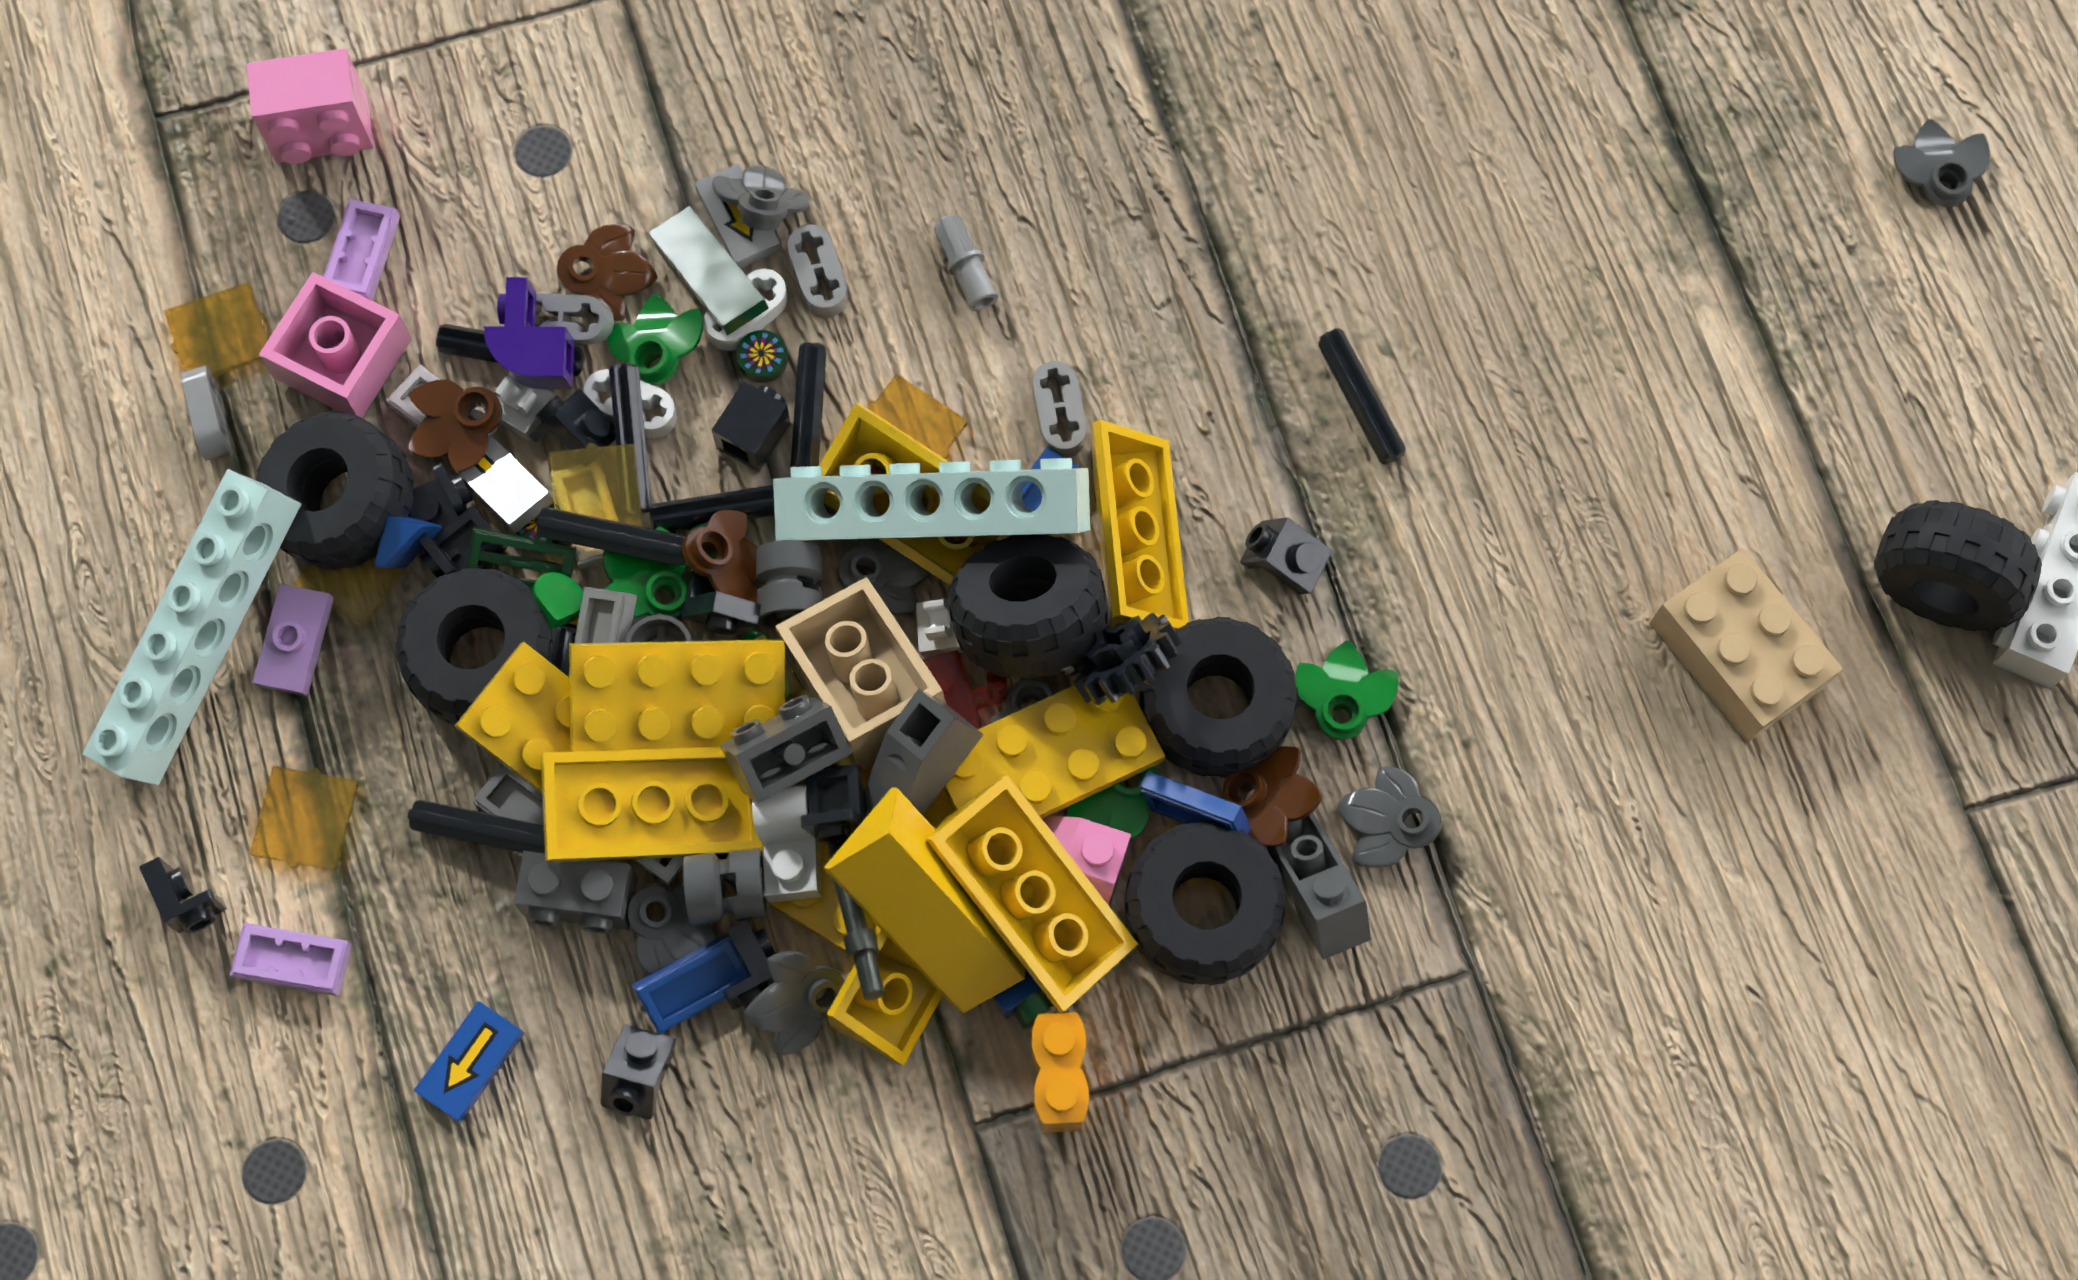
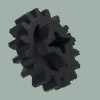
M1150 613L1143 620L1139 616H1135L1123 625L1119 623L1113 628L1108 626L1103 629L1093 648L1085 653V657L1073 666L1075 670L1069 674V677L1086 703L1093 701L1096 706H1099L1107 698H1109L1111 703H1114L1126 693L1132 696L1137 690L1143 692L1157 681L1154 677L1156 672L1167 670L1170 667L1167 660L1179 655L1180 652L1177 646L1182 641L1164 614L1157 618L1155 613Z

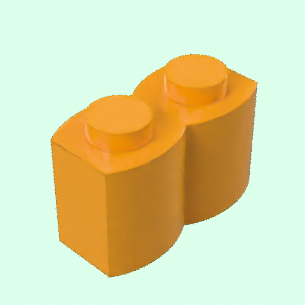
M1077 1012L1038 1014L1034 1022L1031 1054L1034 1068L1038 1074L1034 1089V1112L1036 1121L1043 1133L1081 1131L1086 1120L1089 1090L1082 1071L1086 1050V1034L1082 1020Z

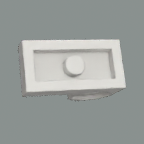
M806 784L792 785L760 803L752 799L754 826L758 838L763 843L765 898L770 903L822 897L821 845L818 838L813 837L801 828L800 816L808 815Z

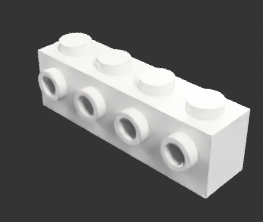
M2075 472L2062 486L2055 484L2043 504L2042 512L2048 514L2044 528H2038L2031 538L2032 544H2035L2038 556L2041 558L2042 567L2038 586L2028 610L2019 620L2006 628H1999L1995 632L1992 644L1999 646L1993 665L2050 689L2069 675L2078 651V472Z

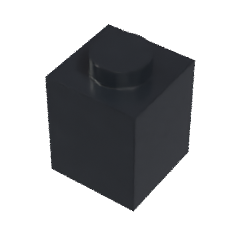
M743 381L711 429L716 449L760 472L791 425L785 399L770 387L761 385L758 389Z

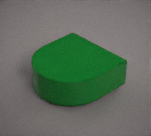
M548 572L539 576L531 588V592L546 616L551 630L579 619L584 592L580 586L570 577L561 573Z

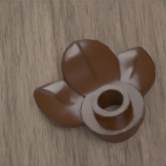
M623 224L604 225L594 229L584 245H575L568 248L561 254L557 263V276L562 286L571 293L595 297L610 308L614 321H622L625 318L626 302L624 296L634 295L646 290L656 282L658 277L652 265L636 252L629 251L634 240L635 230ZM580 261L586 262L591 267L592 272L586 276H581L574 271L573 265ZM589 308V312H590L592 315H594V316H596V317L599 318V316H597L596 314L592 313V312H591V309Z
M448 379L427 382L409 392L410 400L426 416L411 437L408 444L409 451L428 459L442 458L448 455L449 461L457 473L478 464L487 452L488 434L497 428L502 418V406L497 396L484 387L463 389ZM484 407L486 409L485 415L481 419H469V414L474 408Z
M734 510L718 511L711 516L706 527L696 528L685 537L682 544L683 557L687 565L695 573L708 577L715 591L757 603V591L752 582L757 581L755 552L758 546L745 538L747 515Z
M1279 746L1272 755L1256 767L1230 774L1223 785L1224 800L1242 807L1251 827L1248 835L1267 847L1283 846L1287 840L1288 821H1299L1309 816L1322 801V794L1318 787L1304 776L1296 774L1301 761V750L1297 747ZM1255 789L1252 796L1246 800L1248 793Z

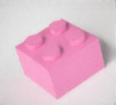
M346 48L246 63L251 115L276 163L300 164L313 157L333 154L337 156H351L360 150L374 148L368 96Z
M312 272L262 348L259 356L275 380L344 414L349 413L362 418L412 338L400 314Z

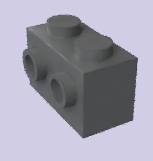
M806 695L799 696L781 705L778 708L780 714L761 724L760 720H754L739 726L731 732L732 739L721 744L720 747L744 794L755 802L760 803L853 753L829 704L814 696L810 699Z
M523 851L514 904L522 915L527 917L528 922L536 925L556 927L559 926V921L580 924L581 929L596 933H611L612 928L629 930L627 909L629 901L636 892L638 878L630 864L608 861L545 863V853Z

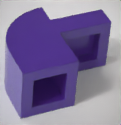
M506 277V294H499L497 301L498 320L504 326H484V335L489 351L507 375L524 386L535 389H573L575 340L566 327H535V289L527 277Z

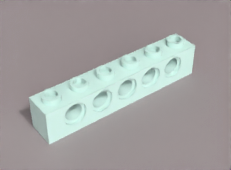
M1072 458L1040 459L1041 469L1021 470V460L989 461L990 471H971L970 461L939 462V472L920 473V463L889 464V474L871 475L870 465L839 466L840 476H822L821 466L790 467L791 477L773 479L776 541L1090 531L1088 468H1072ZM1029 482L1036 484L1042 494L1041 504L1035 511L1027 508L1022 500V491ZM979 483L988 489L991 496L990 505L984 512L979 511L972 502L973 489ZM929 485L934 487L940 496L939 507L934 513L927 511L922 503L923 491ZM878 487L883 488L888 493L890 499L889 508L883 515L873 505V494ZM830 488L837 493L840 499L839 510L834 516L829 514L824 506V496Z
M227 469L82 753L84 756L121 777L159 785L274 560L301 503L261 482Z

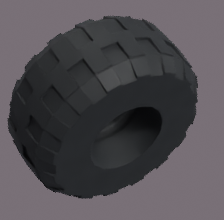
M324 412L309 418H303L292 424L288 430L280 434L273 441L257 469L256 481L301 503L280 549L305 564H311L323 570L351 569L363 565L364 562L376 557L387 515L408 517L412 509L414 478L406 455L400 446L384 431L353 414ZM348 472V481L343 494L336 503L324 510H320V501L325 488L331 480L342 473Z
M1939 500L1914 503L1892 517L1881 539L1874 561V569L1876 570L1882 590L1902 608L1904 607L1917 616L1947 627H1956L1967 631L1986 630L1987 632L1997 631L2001 627L2006 628L2024 616L2037 589L2042 567L2041 558L2038 556L2035 544H2032L2031 538L2024 531L2015 527L2014 523L1981 508H1974L1952 501L1940 502Z
M1025 534L1009 535L1008 538L999 541L996 539L986 544L979 552H974L965 561L964 565L961 566L950 585V595L948 597L950 617L961 651L975 665L1005 678L1035 679V677L1051 676L1060 673L1062 669L1070 665L1073 667L1084 658L1085 653L1093 648L1097 638L1108 623L1107 595L1102 573L1097 566L1096 560L1089 552L1061 536Z
M467 568L451 574H445L433 580L430 585L415 595L406 612L402 614L398 625V636L395 646L396 658L401 669L400 672L411 693L420 704L436 717L448 723L456 724L520 643L525 642L551 663L550 650L551 643L554 642L551 626L548 625L546 616L527 585L502 571ZM489 627L499 629L505 633L502 650L493 661L485 666L468 670L457 668L451 664L450 658L453 647L461 636L472 629Z
M1215 617L1202 620L1200 618L1186 623L1185 626L1176 630L1177 635L1182 641L1177 646L1180 652L1179 655L1167 660L1170 665L1167 670L1156 672L1154 677L1157 681L1143 692L1140 691V708L1163 750L1165 758L1174 765L1180 766L1192 774L1204 777L1218 776L1220 778L1228 777L1230 774L1247 768L1252 769L1264 762L1281 746L1292 726L1297 706V688L1290 660L1288 661L1283 653L1282 647L1272 637L1262 632L1259 627L1246 621L1241 622L1230 617ZM1222 676L1233 680L1243 689L1248 699V707L1241 714L1233 718L1213 719L1203 715L1192 705L1187 695V690L1195 681L1204 677Z
M1215 821L1184 823L1170 828L1168 832L1159 837L1157 836L1146 846L1136 860L1128 877L1125 890L1124 910L1127 928H1129L1131 935L1138 943L1136 947L1140 954H1143L1152 964V967L1162 974L1169 975L1179 980V982L1191 985L1209 984L1210 986L1223 984L1236 977L1240 978L1251 971L1266 957L1274 946L1281 931L1285 915L1283 878L1277 864L1274 863L1268 854V850L1258 840L1256 841L1247 835L1245 831L1241 829L1238 831L1227 829L1225 825ZM1194 878H1208L1217 881L1230 891L1235 901L1236 915L1229 923L1217 929H1200L1191 926L1179 916L1173 904V893L1181 884Z

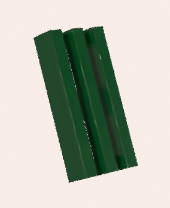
M473 527L465 569L477 568L479 560L545 573L556 572L571 578L576 546ZM481 542L564 556L563 563L559 564L480 549ZM508 575L517 580L519 579L530 589L536 582L533 579Z

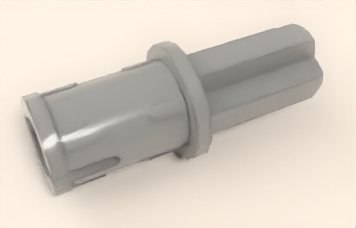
M956 214L942 217L941 221L935 224V232L948 258L947 270L949 274L956 276L971 311H979L993 305L999 296L996 290H994L982 262L985 259L983 252L976 250L960 216Z

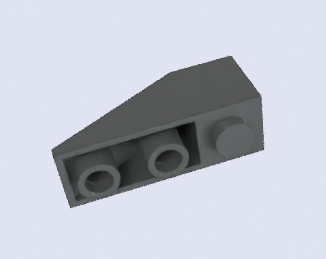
M918 689L886 731L864 789L866 817L892 787L898 788L923 816L984 734L947 704Z
M1314 813L1299 821H1288L1286 843L1283 846L1268 847L1274 863L1279 868L1283 878L1282 881L1299 919L1322 960L1370 941L1371 933L1366 900Z

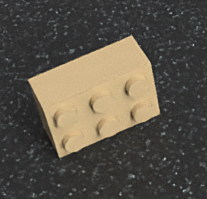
M1743 547L1664 602L1649 623L1747 744L1827 687L1844 669Z
M867 577L775 626L779 639L785 641V657L811 698L814 696L832 707L853 752L848 757L853 764L857 763L863 770L875 763L886 731L918 689L946 704L943 690Z

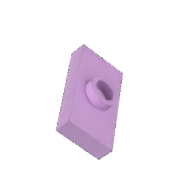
M349 199L323 277L373 301L400 219L398 210L396 208Z
M279 584L253 684L262 688L308 697L334 600L333 596L329 593Z
M243 923L230 976L234 979L339 997L352 944L346 940Z

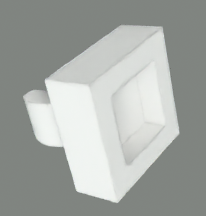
M505 376L494 392L502 406V418L499 424L529 441V435L541 424L535 415L555 397L554 393L547 389H535L524 386L513 380L510 376Z
M948 598L916 603L919 653L925 658L962 653L963 651H961L953 631Z

